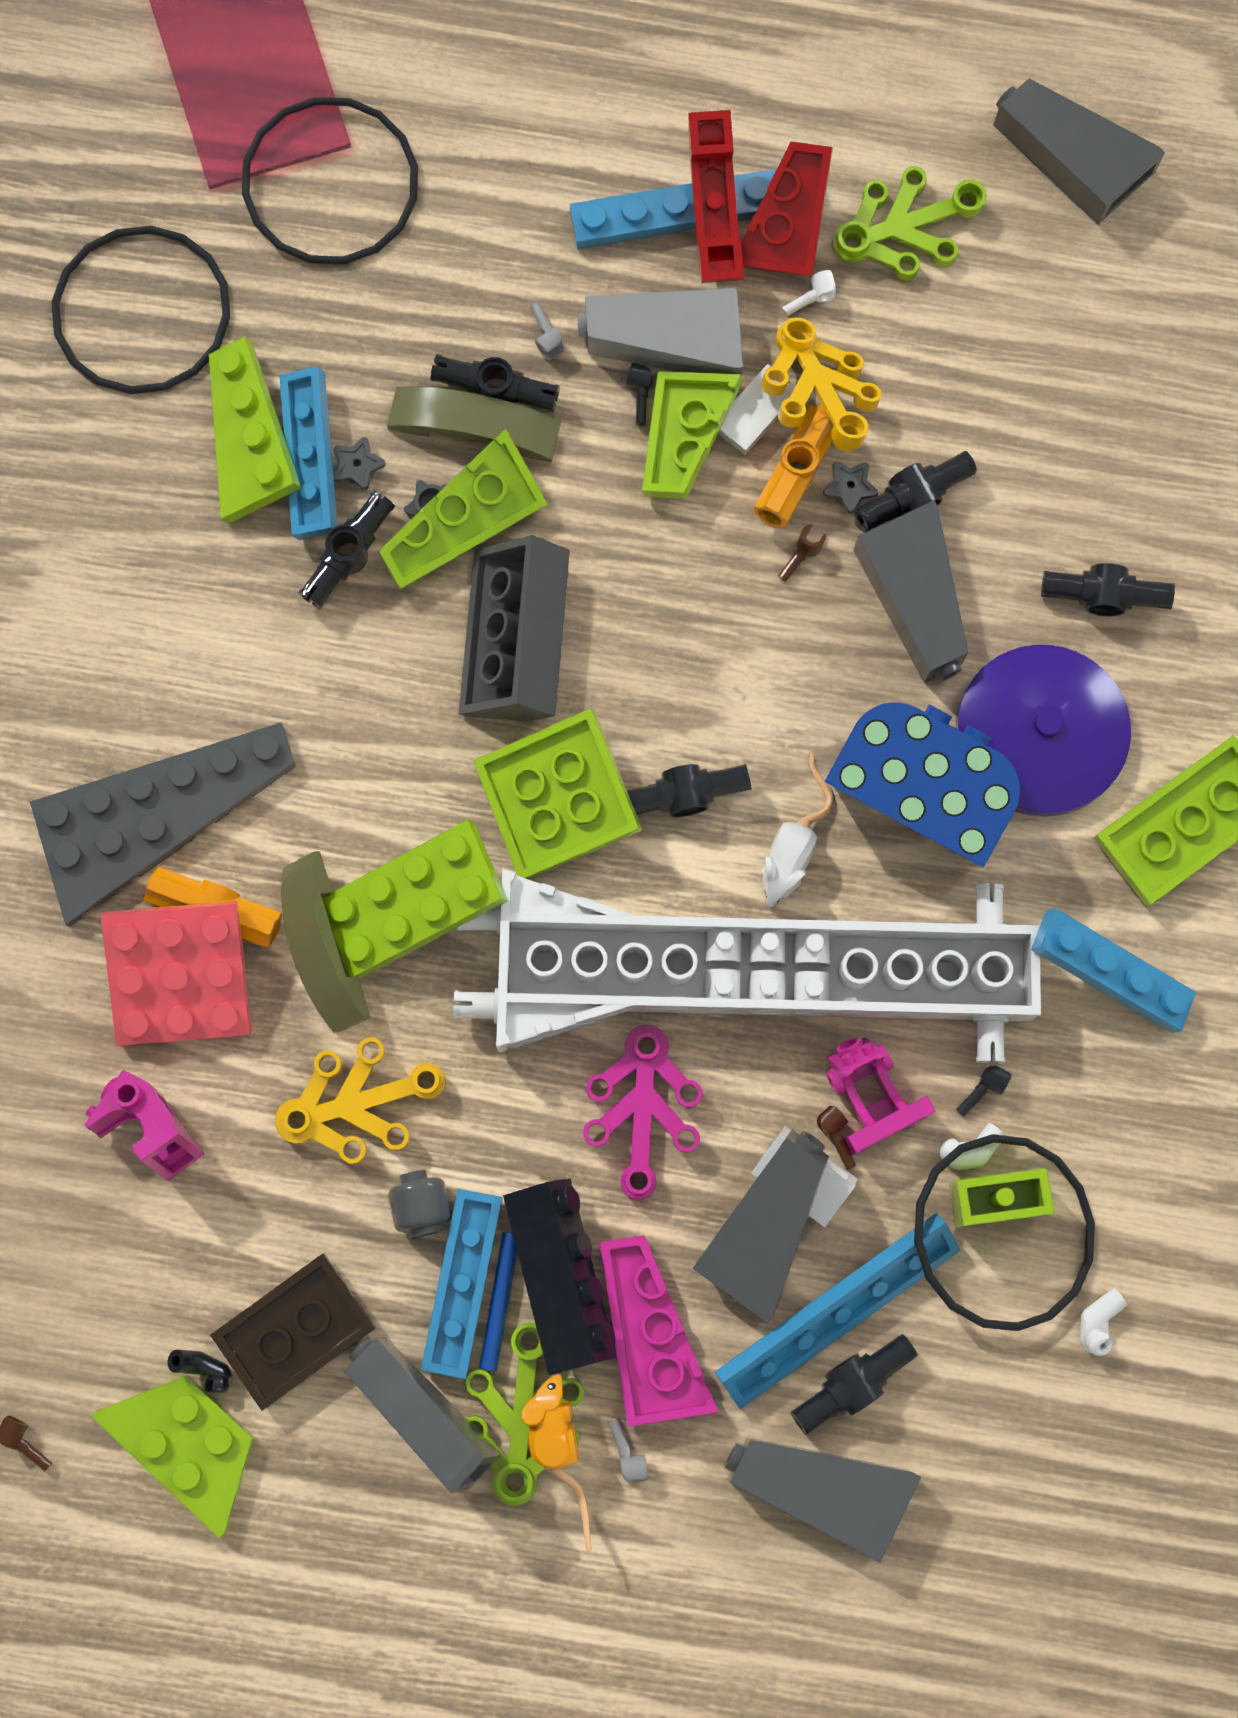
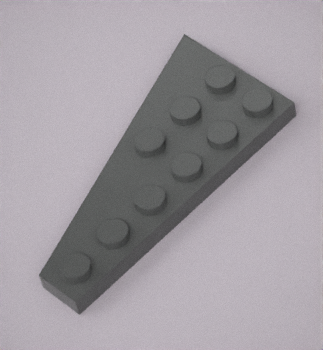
M280 722L30 801L65 925L70 927L82 919L81 916L97 904H103L116 895L114 892L137 876L141 877L196 838V834L213 822L217 823L229 814L228 812L245 799L250 796L254 797L295 768V761L283 724Z

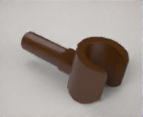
M813 524L803 527L797 541V550L778 574L782 581L786 582L806 557H813L820 553L826 539V534L816 543L806 539Z
M829 1106L818 1116L817 1126L834 1144L846 1170L855 1167L856 1163L844 1138L838 1132L848 1123V1120L836 1106Z
M6 1416L0 1425V1444L11 1449H17L45 1472L52 1462L28 1441L22 1439L28 1424L13 1416Z

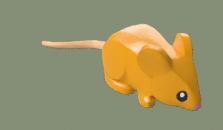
M557 1374L546 1380L537 1390L535 1396L526 1402L522 1410V1421L525 1425L529 1426L528 1445L532 1458L540 1466L550 1469L575 1491L581 1508L586 1550L591 1552L589 1515L584 1491L581 1485L563 1469L578 1462L579 1450L575 1425H570L569 1423L572 1421L571 1417H573L571 1401L562 1402V1376Z

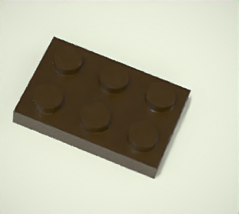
M322 1253L210 1334V1336L261 1411H264L377 1327L327 1255Z

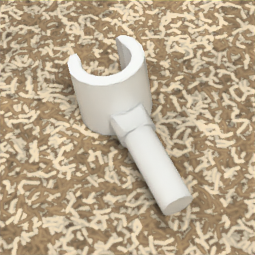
M825 270L814 274L810 279L813 290L806 292L803 296L783 306L782 310L785 315L789 316L815 301L826 303L833 300L836 295V287L832 272Z

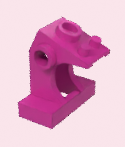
M858 1037L852 1038L838 1045L836 1048L837 1052L827 1056L832 1068L826 1072L827 1079L837 1096L844 1093L862 1127L861 1130L844 1139L851 1155L936 1112L928 1095L910 1105L903 1101L887 1073L894 1065L882 1044L876 1046L866 1037L862 1039ZM873 1074L885 1098L865 1108L854 1083Z
M122 1070L117 1078H113L107 1083L102 1091L101 1101L98 1106L94 1107L92 1105L86 1111L89 1119L84 1125L99 1138H103L115 1128L128 1121L141 1122L144 1129L143 1139L134 1144L132 1149L142 1163L167 1181L205 1155L196 1140L187 1133L163 1095L147 1081L125 1070Z

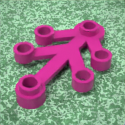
M641 1025L634 1028L625 1040V1055L603 1074L592 1076L586 1084L588 1097L594 1102H604L611 1097L613 1087L636 1069L635 1088L600 1119L589 1121L583 1129V1137L586 1143L592 1147H601L608 1142L610 1133L634 1113L631 1165L623 1171L621 1176V1188L624 1194L633 1200L648 1198L654 1192L657 1184L656 1175L649 1167L652 1115L672 1136L673 1144L678 1151L683 1153L692 1152L700 1142V1135L697 1129L691 1125H685L653 1089L655 1070L676 1091V1101L682 1107H695L702 1098L701 1086L693 1080H688L667 1057L669 1050L668 1039L661 1029L653 1025ZM643 1039L652 1040L655 1043L654 1052L649 1055L642 1054L638 1049L639 1042ZM598 1080H602L608 1085L607 1093L601 1097L595 1096L591 1092V1085ZM692 1086L696 1089L697 1098L693 1102H686L681 1098L680 1091L683 1087ZM593 1125H600L604 1128L605 1137L601 1141L595 1142L588 1137V1130ZM687 1130L693 1133L695 1137L694 1144L690 1147L681 1146L677 1139L680 1132ZM642 1173L647 1177L648 1183L644 1189L636 1190L631 1186L630 1178L633 1174Z

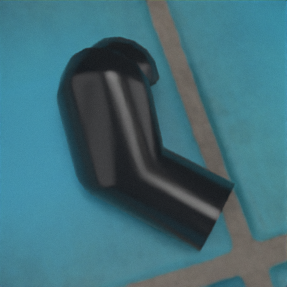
M176 1349L168 1356L167 1364L171 1372L206 1375L204 1388L207 1392L226 1393L229 1390V1377H233L232 1371L222 1361L202 1351Z

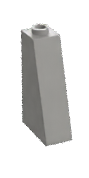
M737 288L586 296L585 312L577 313L579 339L587 338L589 354L673 372L741 374L742 376L743 358Z

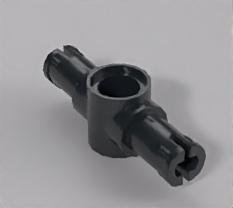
M440 354L435 356L434 363L436 365H432L430 380L433 382L437 381L465 388L466 392L489 396L515 404L519 402L546 409L550 412L555 410V401L558 400L560 385H553L524 377L523 372L512 370L511 365L500 357H490L482 362L474 360L473 363L447 358ZM492 378H500L505 381V384L499 388H490L485 385Z
M963 451L935 467L931 464L923 467L921 463L912 464L889 480V486L885 488L884 494L855 508L854 516L860 528L867 532L891 518L900 517L933 500L938 506L943 501L942 496L946 494L947 489L976 474V464L967 451Z
M373 490L368 500L353 519H348L344 525L336 526L328 532L325 539L326 549L318 559L320 564L304 587L298 592L308 603L312 601L314 607L321 609L323 603L340 580L346 581L350 574L358 573L365 567L368 561L367 551L376 539L374 537L375 532L395 508L392 501L385 496L381 499V493ZM352 543L358 546L352 555L340 556L336 554L338 548L343 544Z
M1112 563L1092 565L1090 571L1084 570L1082 574L1044 571L1041 586V597L1079 600V605H1086L1087 612L1107 617L1123 615L1125 609L1131 610L1133 606L1171 610L1175 595V583L1136 580V575H1129L1128 568Z
M688 764L665 770L661 774L662 778L656 780V784L627 790L636 815L662 809L663 813L670 812L671 817H685L704 812L709 808L708 803L714 802L715 797L752 790L746 764L710 772L707 771V768L700 770V766L697 764Z
M901 1334L871 1356L865 1353L860 1357L857 1353L829 1371L824 1376L827 1381L821 1384L822 1390L791 1411L790 1414L805 1435L838 1413L842 1416L847 1412L850 1415H854L882 1396L884 1393L882 1387L887 1384V1379L918 1357V1354L904 1334Z

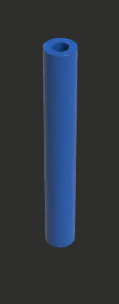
M502 1233L479 1369L497 1372L517 1258V1249L512 1233Z

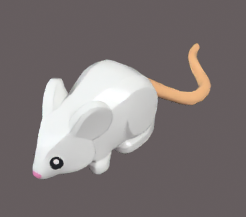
M813 754L809 756V766L814 778L826 795V804L819 812L809 814L796 823L785 822L779 828L772 842L769 857H765V866L761 870L766 905L770 908L777 905L801 886V879L806 875L805 869L811 861L817 842V835L809 826L825 818L833 807V791L824 782L825 780L815 767Z

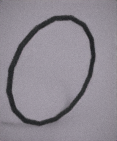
M314 97L283 108L257 131L243 159L242 196L254 226L278 250L308 263L347 264L378 253L404 229L417 201L418 165L406 136L381 111L351 98ZM316 105L349 106L378 118L399 139L410 166V198L397 225L374 246L346 256L310 255L282 243L260 221L249 193L250 164L263 136L287 115Z
M151 225L116 229L86 244L62 270L51 302L54 336L70 365L96 385L128 394L164 391L198 374L209 361V354L220 349L230 319L228 284L212 255L184 234ZM154 234L180 241L206 260L220 285L222 318L213 344L192 368L163 383L129 386L100 378L76 360L62 334L59 303L69 275L90 251L118 237Z
M991 1134L958 1145L932 1168L916 1202L914 1243L926 1280L950 1310L982 1328L1021 1331L1052 1320L1078 1296L1093 1262L1095 1222L1082 1184L1058 1155L1028 1138ZM991 1143L1025 1146L1053 1162L1075 1189L1086 1222L1085 1259L1072 1289L1048 1312L1020 1322L983 1319L955 1303L933 1275L923 1243L925 1203L938 1175L963 1152Z

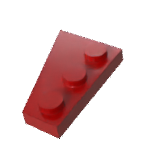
M790 142L741 242L743 267L808 277L813 276L833 147Z

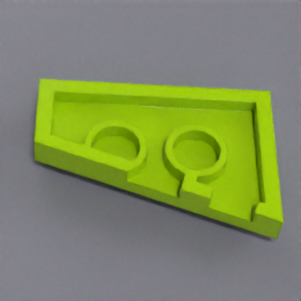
M658 371L642 492L645 497L687 499L743 383L741 374Z

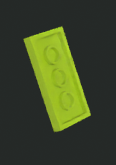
M1234 735L1093 838L1147 908L1238 841V740Z
M468 819L322 898L336 945L349 977L358 976L359 979L508 901L477 827L473 821Z

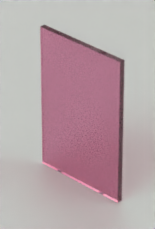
M149 0L209 189L242 181L243 159L257 131L280 110L314 97L335 98L303 0ZM316 105L287 115L263 136L250 164V177L351 148L339 107Z

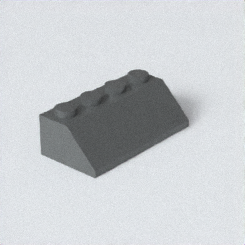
M530 535L474 550L459 715L515 721H530L555 716L565 617L569 549Z

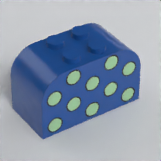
M902 702L881 704L867 711L857 721L824 782L984 868L1019 802L1020 783L1012 764L1003 754L988 746L992 740L990 736L969 725L964 732L949 725L952 719L951 715L928 704L925 711Z

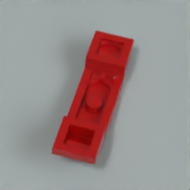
M731 110L688 113L690 170L701 283L744 280L733 169L734 147Z

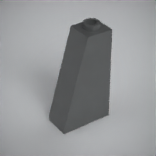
M1030 78L1018 89L1014 86L1010 87L996 104L999 109L993 125L1098 225L1157 171L1165 154L1159 146Z
M933 500L858 536L853 549L924 683L935 677L938 682H942L958 674L962 670L960 665L963 664L968 654L940 514Z
M793 1129L790 1131L693 1267L694 1270L766 1323L773 1317L779 1304L829 1159V1155L823 1152L825 1148L823 1143L805 1131H802L801 1134H798Z
M376 1337L373 1341L367 1338L350 1354L349 1358L353 1362L344 1372L452 1494L470 1489L502 1455L387 1338Z
M749 1437L744 1446L738 1443L735 1444L724 1467L731 1471L727 1478L731 1484L879 1563L921 1479V1476L908 1469Z

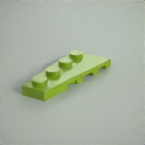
M245 336L209 354L221 520L228 524L301 489L253 343Z
M504 429L378 551L399 589L548 505L508 431Z

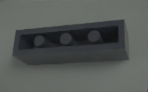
M571 1178L548 1181L503 1195L548 1375L617 1357L614 1347L616 1341L615 1333L607 1320L603 1305V1287L595 1274L591 1259L592 1245L590 1238L584 1232L579 1212L580 1198L577 1191L573 1188Z

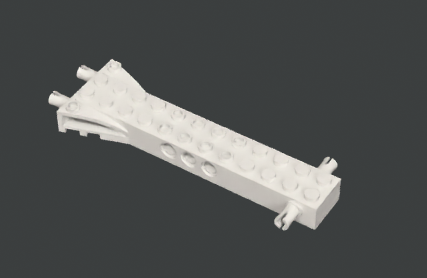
M502 868V888L508 901L457 928V931H497V935H500L498 988H495V992H460V990H455V1004L471 1006L453 1005L454 1019H494V1024H497L496 1048L499 1053L562 1034L624 1012L973 1020V1023L977 1024L976 1063L987 1064V1061H991V1064L1005 1063L1004 1024L1008 1023V1021L1031 1022L1041 1015L1040 955L1031 950L1040 926L1007 925L1003 923L1004 885L994 883L993 887H990V883L975 885L977 903L976 924L635 916L581 896L576 897L556 890L555 887L548 884H539L517 876L514 872Z

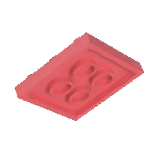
M238 901L102 913L101 924L116 1046L251 1034L252 1025Z

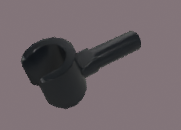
M632 363L626 386L638 389L636 396V425L644 426L646 425L648 392L652 385V372L647 366Z
M996 1065L987 1067L973 1092L956 1110L965 1117L986 1094L988 1088L1001 1095L1012 1077L1011 1073Z

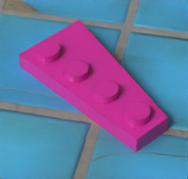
M645 1235L600 1242L628 1427L718 1413L716 1404Z

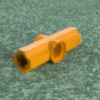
M810 404L802 424L798 426L791 441L784 446L780 461L753 508V513L761 519V522L773 528L787 527L806 490L813 484L815 474L833 442L831 437L833 424L822 404ZM799 462L807 468L798 470L790 466V463Z
M159 866L149 879L144 897V902L156 908L238 901L242 940L268 950L276 939L283 916L281 912L239 897V893L208 880H203V883Z

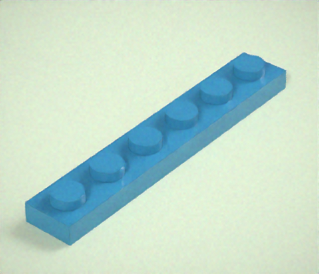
M777 168L734 176L738 222L751 220L756 214ZM691 183L570 204V215L577 249L695 229Z
M938 1213L924 1221L923 1243L933 1271L961 1250L947 1223ZM915 1228L715 1371L739 1409H742L925 1277L914 1243Z

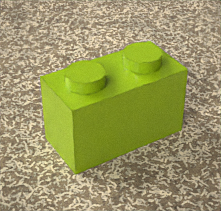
M1047 1168L961 1179L949 1183L956 1228L1055 1214Z

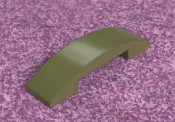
M405 386L396 387L387 428L429 437L430 432L488 444L506 429L522 457L552 462L561 420L519 404L480 394L434 387Z
M314 851L285 866L283 869L281 887L283 920L290 951L301 981L325 1023L334 1033H337L371 1017L358 976L346 977L322 900L323 897L333 892L320 851Z

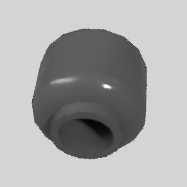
M418 1170L400 1175L401 1184L394 1186L388 1193L395 1229L398 1232L407 1233L408 1239L444 1231L443 1224L448 1222L452 1215L444 1180L438 1177L428 1178L426 1170Z

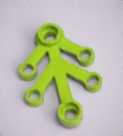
M911 166L905 169L902 174L900 191L886 221L870 226L876 209H880L885 205L889 192L887 185L883 181L871 180L864 187L863 201L854 221L840 225L834 232L832 239L833 251L837 257L848 263H858L866 258L892 268L894 275L899 280L911 281L918 274L920 267L919 258L914 253L903 252L900 254L879 244V242L892 238L932 255V260L937 266L942 268L950 267L954 264L958 255L956 242L949 238L939 239L917 229L955 215L963 218L977 216L983 210L987 198L986 190L981 183L975 180H964L955 187L952 198L908 213L915 196L922 193L927 180V175L922 168ZM916 177L919 179L920 184L911 185L907 182V178ZM876 190L882 194V197L874 199L868 193ZM969 199L974 203V206H965L960 201ZM855 240L860 246L852 248L847 246L845 242ZM942 248L948 249L952 255L950 257H942L938 250ZM908 262L912 264L914 269L904 271L901 269L900 264Z
M535 1323L520 1325L515 1329L511 1337L512 1349L519 1356L513 1410L493 1386V1377L487 1370L476 1369L467 1376L465 1383L467 1391L472 1396L479 1397L510 1437L509 1454L507 1457L488 1435V1423L483 1417L473 1415L466 1418L469 1422L478 1421L483 1426L482 1435L502 1454L491 1465L494 1470L492 1488L496 1497L501 1502L511 1506L525 1504L534 1496L538 1487L537 1475L545 1469L532 1456L527 1459L529 1426L525 1425L522 1421V1410L526 1402L534 1394L537 1358L543 1355L540 1340L534 1350H526L521 1344L522 1336L527 1332L536 1334L539 1339ZM476 1374H482L488 1380V1387L483 1392H477L471 1386V1380ZM567 1378L562 1381L563 1387L566 1384L572 1383L579 1389L578 1398L571 1401V1405L576 1406L583 1399L584 1388L578 1380ZM576 1430L577 1443L579 1444V1433ZM519 1473L522 1475L524 1485L521 1489L512 1490L507 1486L506 1479L509 1474Z

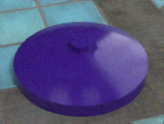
M1054 645L1019 647L991 660L976 674L961 699L956 717L957 729L964 732L969 725L990 736L992 740L988 746L996 749L1009 760L1017 773L1020 783V797L1015 812L1031 816L1063 815L1079 810L1096 800L1118 777L1126 762L1131 742V722L1128 707L1120 689L1111 676L1085 655Z

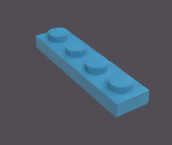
M317 366L279 375L284 438L301 485V489L289 494L292 536L299 541L328 535L329 531L338 526L325 372Z
M1057 908L1045 912L1032 945V951L1167 1031L1174 1033L1183 1030L1196 994L1194 990Z
M459 1188L457 1190L421 1366L422 1371L462 1379L467 1378L503 1197Z

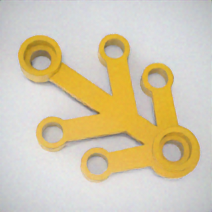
M788 319L777 331L776 344L781 351L773 366L765 370L761 387L769 395H782L789 381L788 371L797 358L803 373L790 398L784 400L778 413L780 423L789 428L800 426L806 413L805 405L814 390L833 424L831 437L834 445L841 451H854L864 443L869 429L868 422L858 413L846 412L834 389L854 397L853 402L855 406L865 412H871L877 408L882 392L873 383H862L856 380L859 378L864 366V360L858 353L852 351L845 352L818 340L814 325L806 319ZM817 357L836 364V371L821 365Z
M367 1037L359 1043L357 1047L358 1058L335 1100L317 1105L330 1078L338 1076L343 1065L341 1058L335 1052L325 1050L316 1056L314 1060L315 1072L301 1097L286 1101L278 1109L275 1117L276 1129L279 1135L288 1142L300 1144L314 1139L338 1152L345 1162L358 1164L367 1155L365 1142L355 1136L345 1138L322 1124L342 1118L382 1139L385 1146L389 1149L400 1151L406 1148L410 1142L408 1129L400 1123L390 1124L369 1113L366 1109L412 1095H416L423 1100L436 1099L445 1089V1076L438 1066L431 1063H423L412 1070L410 1077L360 1092L374 1066L379 1064L385 1056V1047L381 1041L374 1037ZM371 1043L377 1044L379 1046L378 1056L374 1059H366L363 1055L365 1046ZM325 1057H334L336 1060L335 1069L329 1073L323 1072L320 1067L321 1061ZM423 1073L434 1075L435 1083L431 1088L423 1089L419 1086L418 1080ZM297 1112L303 1113L305 1124L299 1129H293L290 1126V1117ZM393 1129H401L404 1132V1140L399 1145H391L388 1141V1134ZM351 1142H357L361 1146L360 1155L354 1159L348 1158L345 1154V1148Z

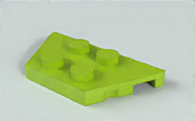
M185 1375L98 1410L91 1416L219 1539L225 1535L229 1527L228 1522L233 1504L243 1479L242 1474L245 1463L249 1458L255 1437L189 1375Z

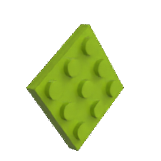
M592 708L473 760L517 876L528 880L643 831L597 714Z

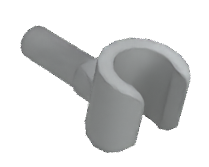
M536 302L530 308L543 335L535 340V344L542 356L547 361H550L564 350V346L561 342L562 338L559 330L555 327L552 328L540 303Z
M617 1418L610 1421L609 1425L619 1450L623 1478L628 1482L646 1481L645 1455L630 1456V1446L620 1419Z

